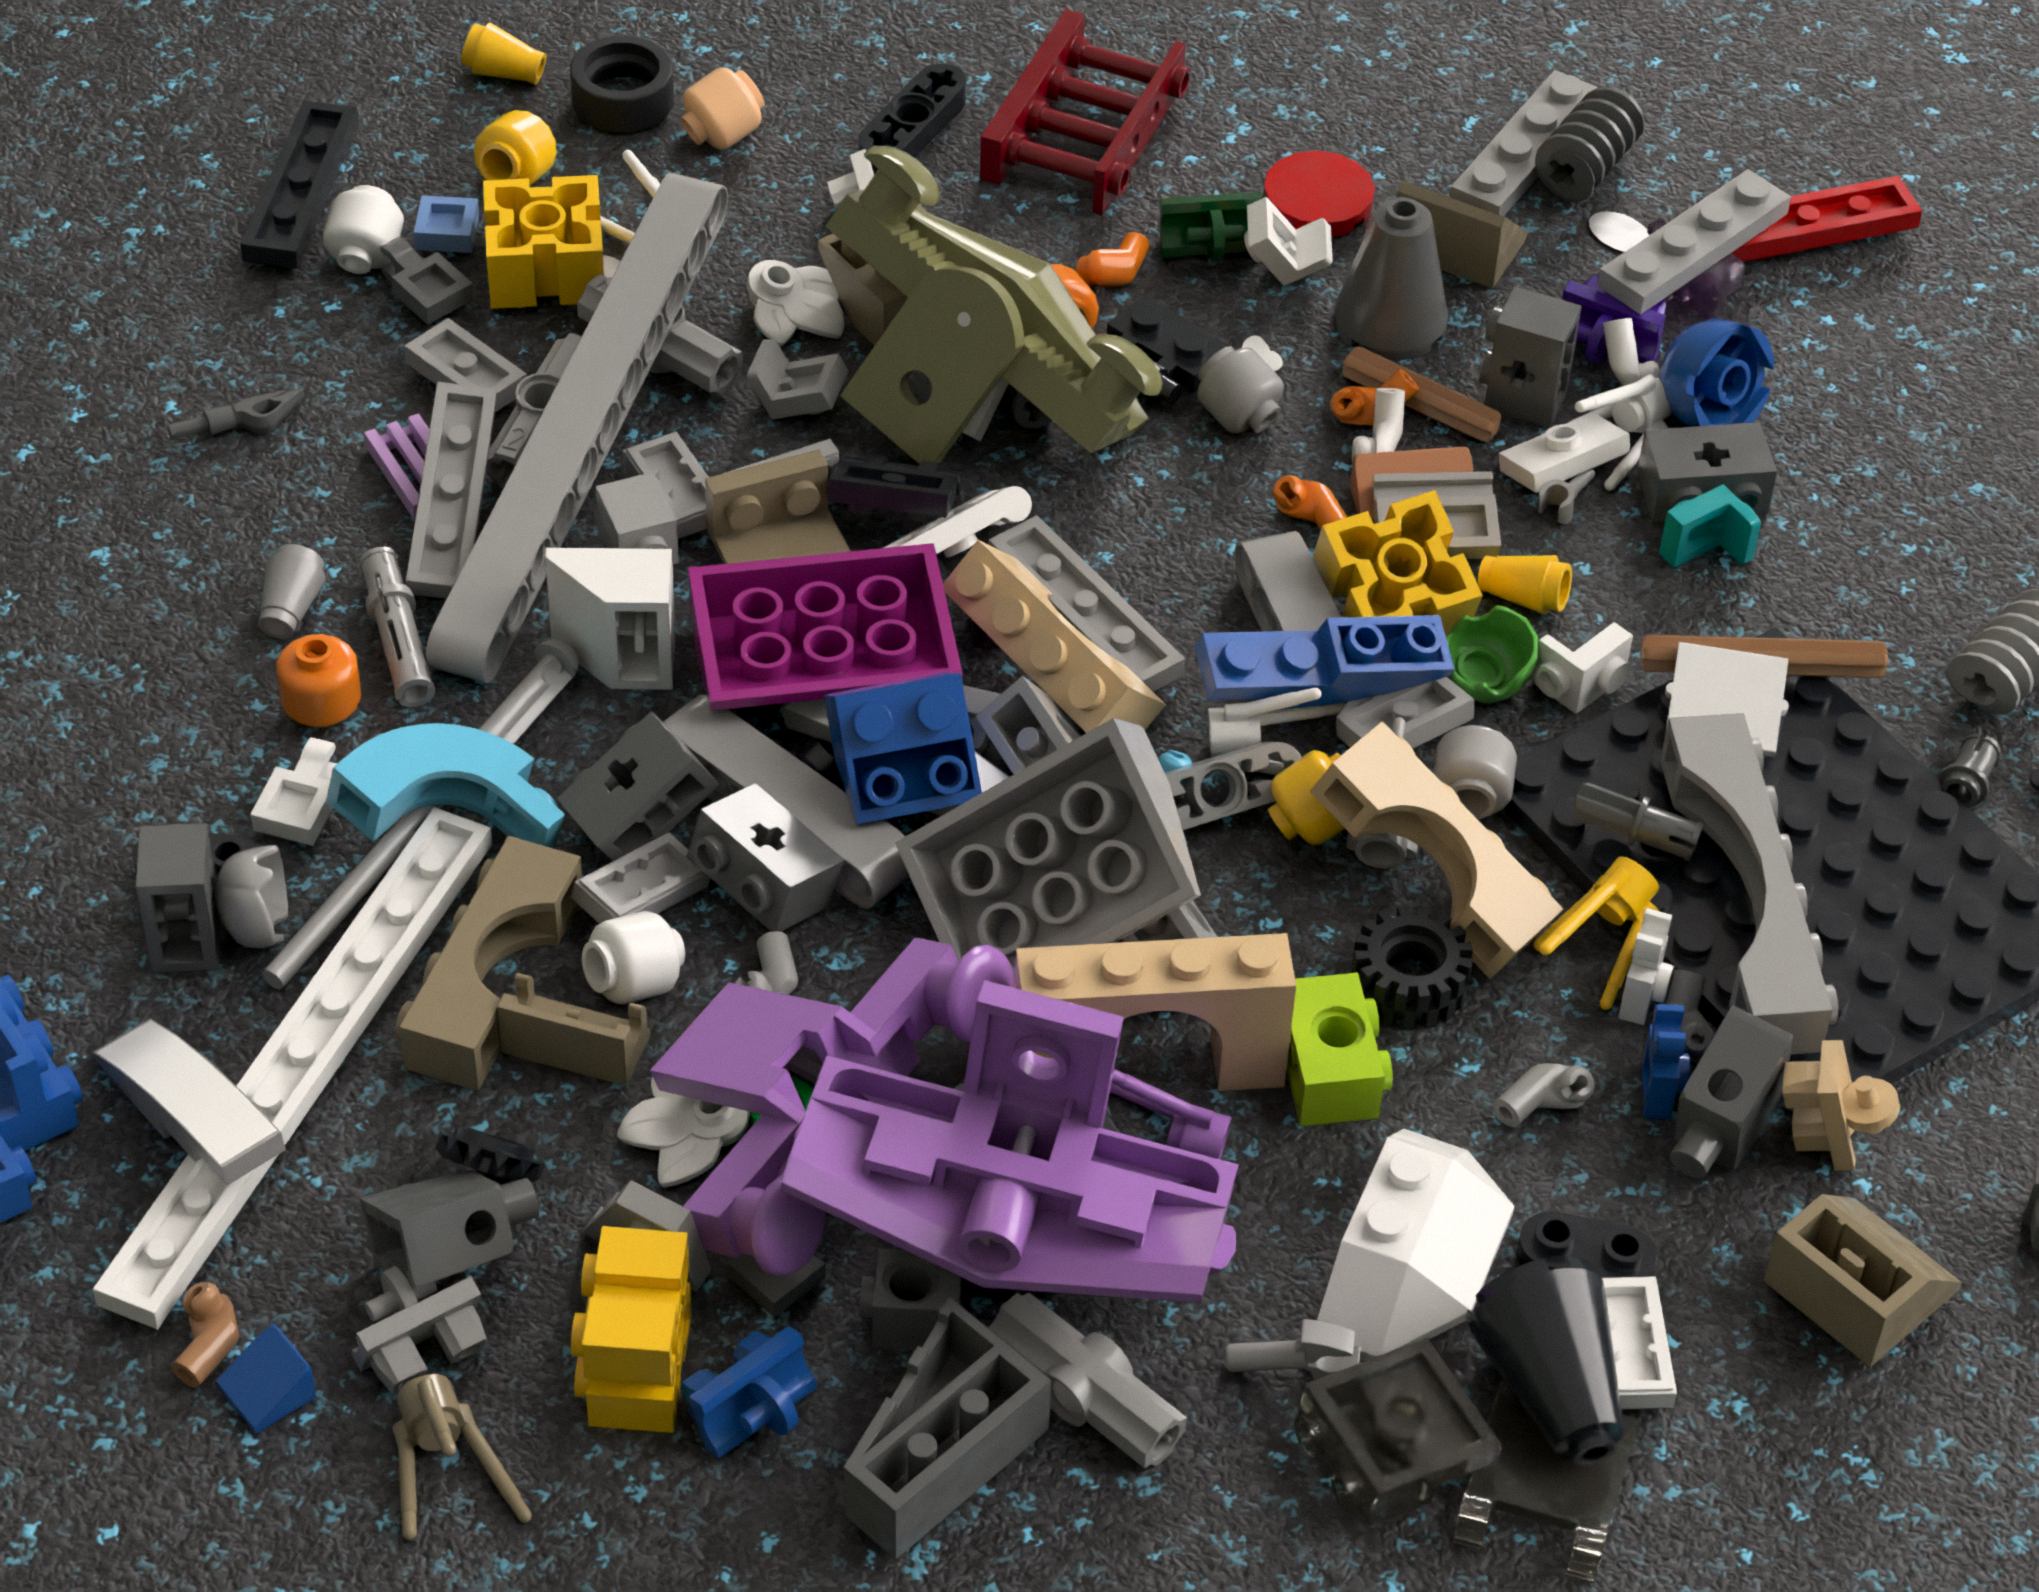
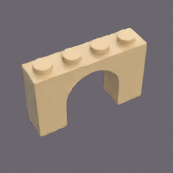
M1287 933L1016 948V989L1123 1016L1124 1019L1153 1011H1176L1197 1016L1211 1024L1210 1043L1218 1091L1280 1088L1285 1086L1296 993V981ZM1032 1051L1039 1056L1045 1058H1053L1047 1053L1041 1051Z

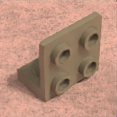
M820 449L705 478L707 532L723 564L850 552L828 509V464Z

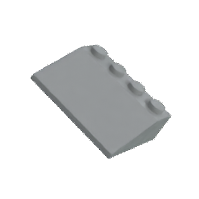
M1116 718L1110 719L895 842L939 942L952 945L958 962L975 946L988 944L1002 951L1013 968L1014 980L1016 948L1116 943L1201 896L1170 783L1143 726Z

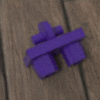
M1595 275L1591 276L1583 285L1571 280L1563 290L1562 299L1582 306L1576 340L1587 344L1585 351V360L1587 362L1598 365L1607 353L1603 323L1625 318H1632L1639 363L1655 362L1657 360L1666 316L1665 301L1661 300L1640 315L1598 287L1599 277Z

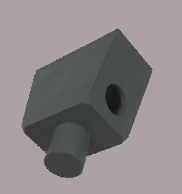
M1732 1005L1679 1098L1674 1138L1677 1144L1670 1154V1160L1677 1169L1688 1176L1704 1178L1714 1162L1727 1169H1735L1739 1166L1783 1100L1785 1062L1790 1060L1794 1035Z
M472 1170L459 1171L359 1198L374 1264L384 1270L396 1266L414 1288L510 1254L514 1249L510 1226L538 1218L539 1216L537 1196L531 1182L527 1178L499 1186L498 1183Z

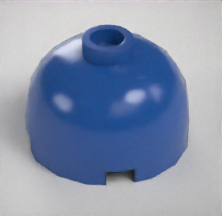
M1710 319L1687 327L1670 345L1660 370V380L1664 387L1665 397L1669 403L1671 414L1686 427L1753 423L1766 404L1771 388L1762 386L1765 378V367L1774 370V356L1769 340L1757 328L1721 319Z

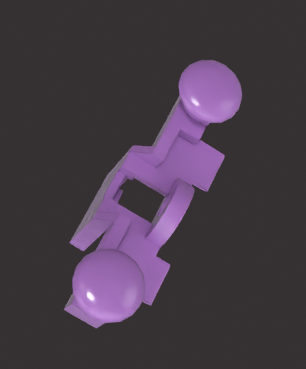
M914 938L851 1012L838 1005L728 982L650 1070L659 1091L761 1114L760 1118L683 1206L692 1213L704 1250L738 1258L740 1254L755 1257L762 1270L774 1276L795 1273L808 1263L822 1240L826 1214L825 1211L780 1190L784 1171L794 1144L795 1132L802 1123L806 1112L788 1070L783 1067L804 1044L806 1049L817 1051L822 1064L827 1055L908 1076L920 1062L912 1040L920 1042L935 1024L950 1027L959 1040L970 1044L976 1002L984 980L1015 988L1013 968L1004 953L988 944L973 947L958 962L951 944Z

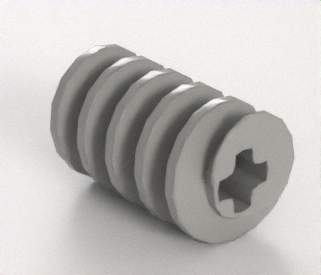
M2038 589L2026 590L2019 594L1948 664L1946 676L1951 687L1960 697L1970 703H1975L1987 712L1996 715L2009 714L2019 705V701L2029 695L2033 687L2039 684Z

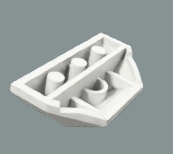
M1404 1128L1387 1137L1341 1241L1317 1320L1340 1325L1355 1331L1354 1347H1361L1360 1359L1375 1365H1380L1395 1357L1399 1350L1423 1343L1466 1321L1467 1309L1473 1312L1477 1302L1475 1295L1485 1283L1513 1215L1514 1205L1468 1150Z

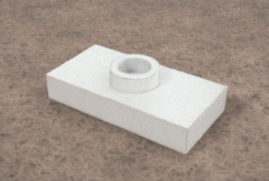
M1593 412L1568 424L1553 426L1540 436L1500 452V471L1537 493L1541 486L1548 481H1565L1630 452V437L1628 432Z
M1656 1277L1602 1278L1605 1285L1621 1409L1674 1408L1677 1391Z

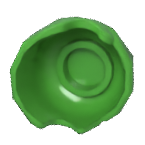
M1494 606L1490 612L1478 617L1462 616L1446 636L1455 669L1447 678L1474 698L1475 701L1490 704L1512 698L1522 689L1534 672L1538 658V636L1526 617L1505 606Z

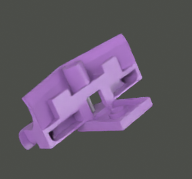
M986 980L983 981L976 1002L963 1091L826 1055L802 1123L795 1132L794 1144L781 1181V1191L983 1288L1201 1303L1208 1275L1217 1274L1224 1269L1236 1251V1232L1233 1226L1224 1224L1239 1164L1103 1129L1124 1017ZM1032 1051H1041L1049 1054L1053 1058H1045L1035 1054Z

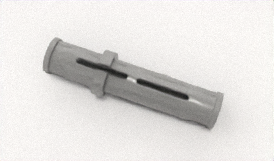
M388 547L370 549L362 555L359 562L369 593L365 603L367 613L370 619L378 626L384 655L387 659L394 685L396 700H399L402 706L418 707L432 699L435 695V686L431 681L422 643L413 617L416 609L415 597L411 588L404 584L399 567V557L395 554L394 550Z

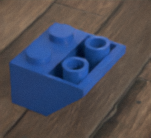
M944 672L823 695L834 757L855 824L961 805L982 793L961 673Z

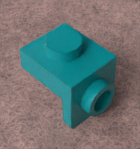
M1723 484L1694 499L1683 500L1667 511L1659 554L1675 568L1721 546L1740 565H1743L1753 560L1761 521L1748 504L1743 503Z

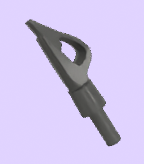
M302 388L289 392L282 390L250 397L232 406L226 405L205 409L201 417L167 425L168 433L171 439L207 431L211 436L234 428L247 429L255 434H267L275 429L290 411L303 400L305 394Z

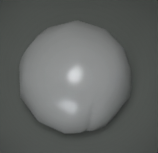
M276 845L262 846L233 854L223 864L215 882V908L219 920L236 943L245 947L266 948L284 941L283 934H275L274 926L288 918L287 890L279 848Z

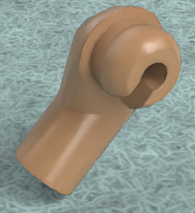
M210 1282L195 1284L184 1295L182 1305L186 1313L190 1315L189 1323L194 1340L171 1364L175 1375L186 1385L193 1388H198L237 1344L239 1336L233 1304L227 1295L220 1294L217 1286Z

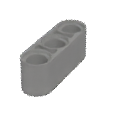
M1287 532L1242 541L1236 544L1235 567L1238 580L1261 631L1318 630L1326 618L1341 617L1299 532Z

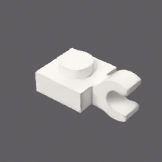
M311 737L307 741L294 771L275 767L250 814L254 831L311 846L314 845L333 809L326 802L332 769L337 764L329 762L336 748L335 743Z

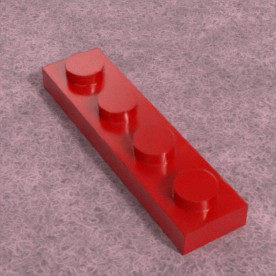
M1900 176L1791 196L1787 215L1715 263L1713 267L1919 228L1923 210Z

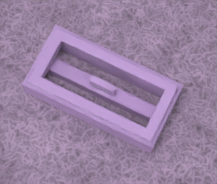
M419 413L408 417L409 426L401 428L397 421L386 424V434L379 435L376 429L364 432L367 450L414 521L416 519L419 494L390 450L398 449L410 467L412 474L418 483L421 484L424 460L411 442L415 441L423 455L426 456L430 429Z

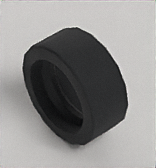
M621 35L594 40L578 50L570 63L572 108L580 120L595 129L612 133L638 132L651 128L664 120L674 106L673 60L663 47L649 39L632 35ZM615 77H632L648 82L644 87L630 91H612L597 86L601 81Z

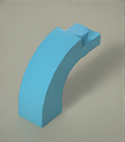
M443 723L406 726L380 734L363 743L333 767L326 802L373 842L398 820L416 809L431 805H454L480 814L506 836H512L554 849L565 816L558 808L555 800L541 788H534L528 783L534 762L532 756L516 745L494 734L476 728Z

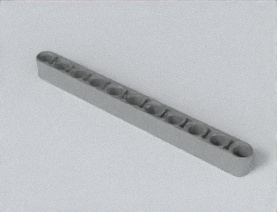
M671 172L663 178L432 627L426 648V663L428 667L484 683H490L496 677L547 576L546 548H561L722 226L728 203V192L725 186Z

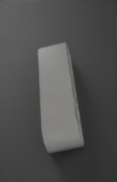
M698 695L663 722L681 739L720 784L707 796L708 799L715 803L756 783L844 859V863L835 891L853 904L869 909L910 877L895 842L905 837L898 829L883 819L855 824L847 795L843 790L730 710L711 711L707 695Z

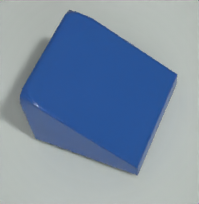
M275 1324L263 1330L216 1380L217 1388L255 1434L316 1398L311 1367Z

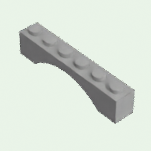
M1744 713L1669 718L1660 762L1673 808L1692 821L1704 823L1702 829L1723 849L1740 873L1752 902L1756 927L1755 939L1738 964L1729 1009L1733 1005L1794 1035L1791 1054L1821 1052L1822 1040L1826 1038L1829 1025L1836 1024L1838 1019V999L1834 986L1832 984L1825 985L1822 976L1823 952L1821 940L1817 933H1810L1807 926V895L1804 885L1802 883H1795L1791 872L1793 853L1788 834H1780L1776 822L1778 817V801L1775 788L1772 785L1766 786L1763 779L1764 757L1762 744L1758 738H1751Z

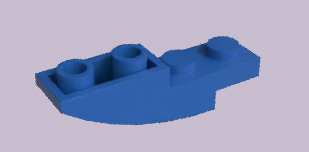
M1440 615L1326 618L1318 630L1202 633L1194 645L1208 701L1254 699L1256 701L1310 688H1318L1321 691V697L1315 701L1284 709L1329 705L1388 694L1450 676L1455 670Z

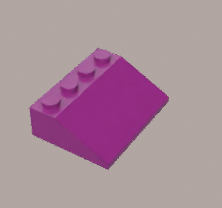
M934 543L688 568L690 621L697 664L711 711L824 699L823 695L944 672L961 673L963 682V673Z

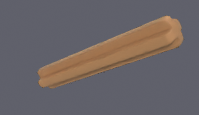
M1647 635L1643 637L1640 648V662L1642 669L1646 672L1674 673L1679 642L1787 658L1789 660L1786 676L1881 678L1885 675L1888 665V651L1886 644L1882 641Z

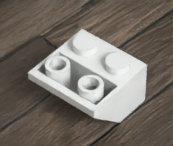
M546 548L545 559L551 638L569 643L577 653L579 665L610 689L673 690L676 633L672 549Z

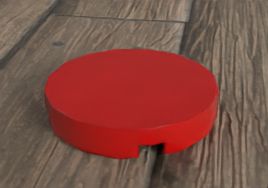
M1308 151L1294 153L1280 159L1270 168L1264 183L1263 198L1267 197L1295 230L1320 218H1324L1331 226V237H1338L1352 232L1354 224L1363 220L1364 224L1371 216L1375 186L1370 174L1356 161L1337 153Z

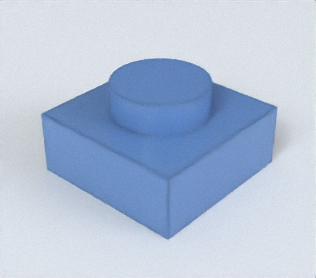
M422 195L414 228L415 250L472 253L479 220L478 198Z

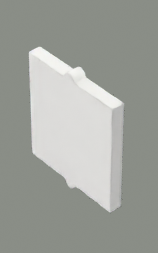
M1679 642L1673 682L1667 684L1665 690L1666 697L1670 699L1667 725L1669 718L1744 713L1751 738H1758L1762 744L1763 756L1775 757L1781 716L1787 713L1789 707L1788 702L1783 700L1789 659Z

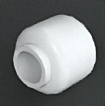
M370 185L356 186L351 190L340 193L333 200L324 230L323 244L328 253L337 260L339 266L346 271L364 274L369 272L370 269L382 268L391 263V260L381 252V246L401 236L404 215L394 202L392 196L386 191Z
M649 911L609 919L595 926L589 942L585 944L582 951L583 971L589 985L596 992L602 993L609 1001L617 1004H628L659 996L670 991L679 977L680 966L683 965L685 960V947L680 934L675 929L670 928L669 924L661 916Z

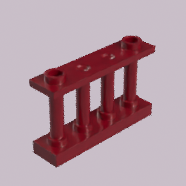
M1065 9L982 133L980 142V179L1000 185L1013 165L1019 166L1021 162L1094 183L1092 212L1103 215L1114 196L1121 197L1124 194L1132 167L1175 98L1182 99L1190 82L1191 68L1185 66L1186 43L1177 40L1161 65L1090 45V39L1084 37L1085 14ZM1084 66L1148 85L1142 95L1137 96L1071 77L1075 69L1081 70ZM1063 98H1068L1127 115L1128 117L1121 128H1116L1050 109L1054 101L1060 102ZM1042 130H1047L1108 149L1101 160L1096 161L1029 140L1033 133L1040 134Z

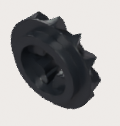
M456 1125L454 1133L440 1131L435 1147L445 1159L512 1181L527 1178L530 1182L540 1179L545 1167L544 1162L533 1158L535 1149L460 1125Z

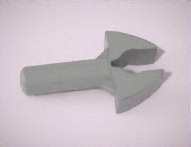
M1303 1319L1300 1339L1228 1344L1224 1351V1363L1230 1372L1303 1368L1311 1372L1315 1379L1316 1387L1321 1388L1342 1382L1358 1373L1361 1347H1354L1355 1331L1324 1321Z

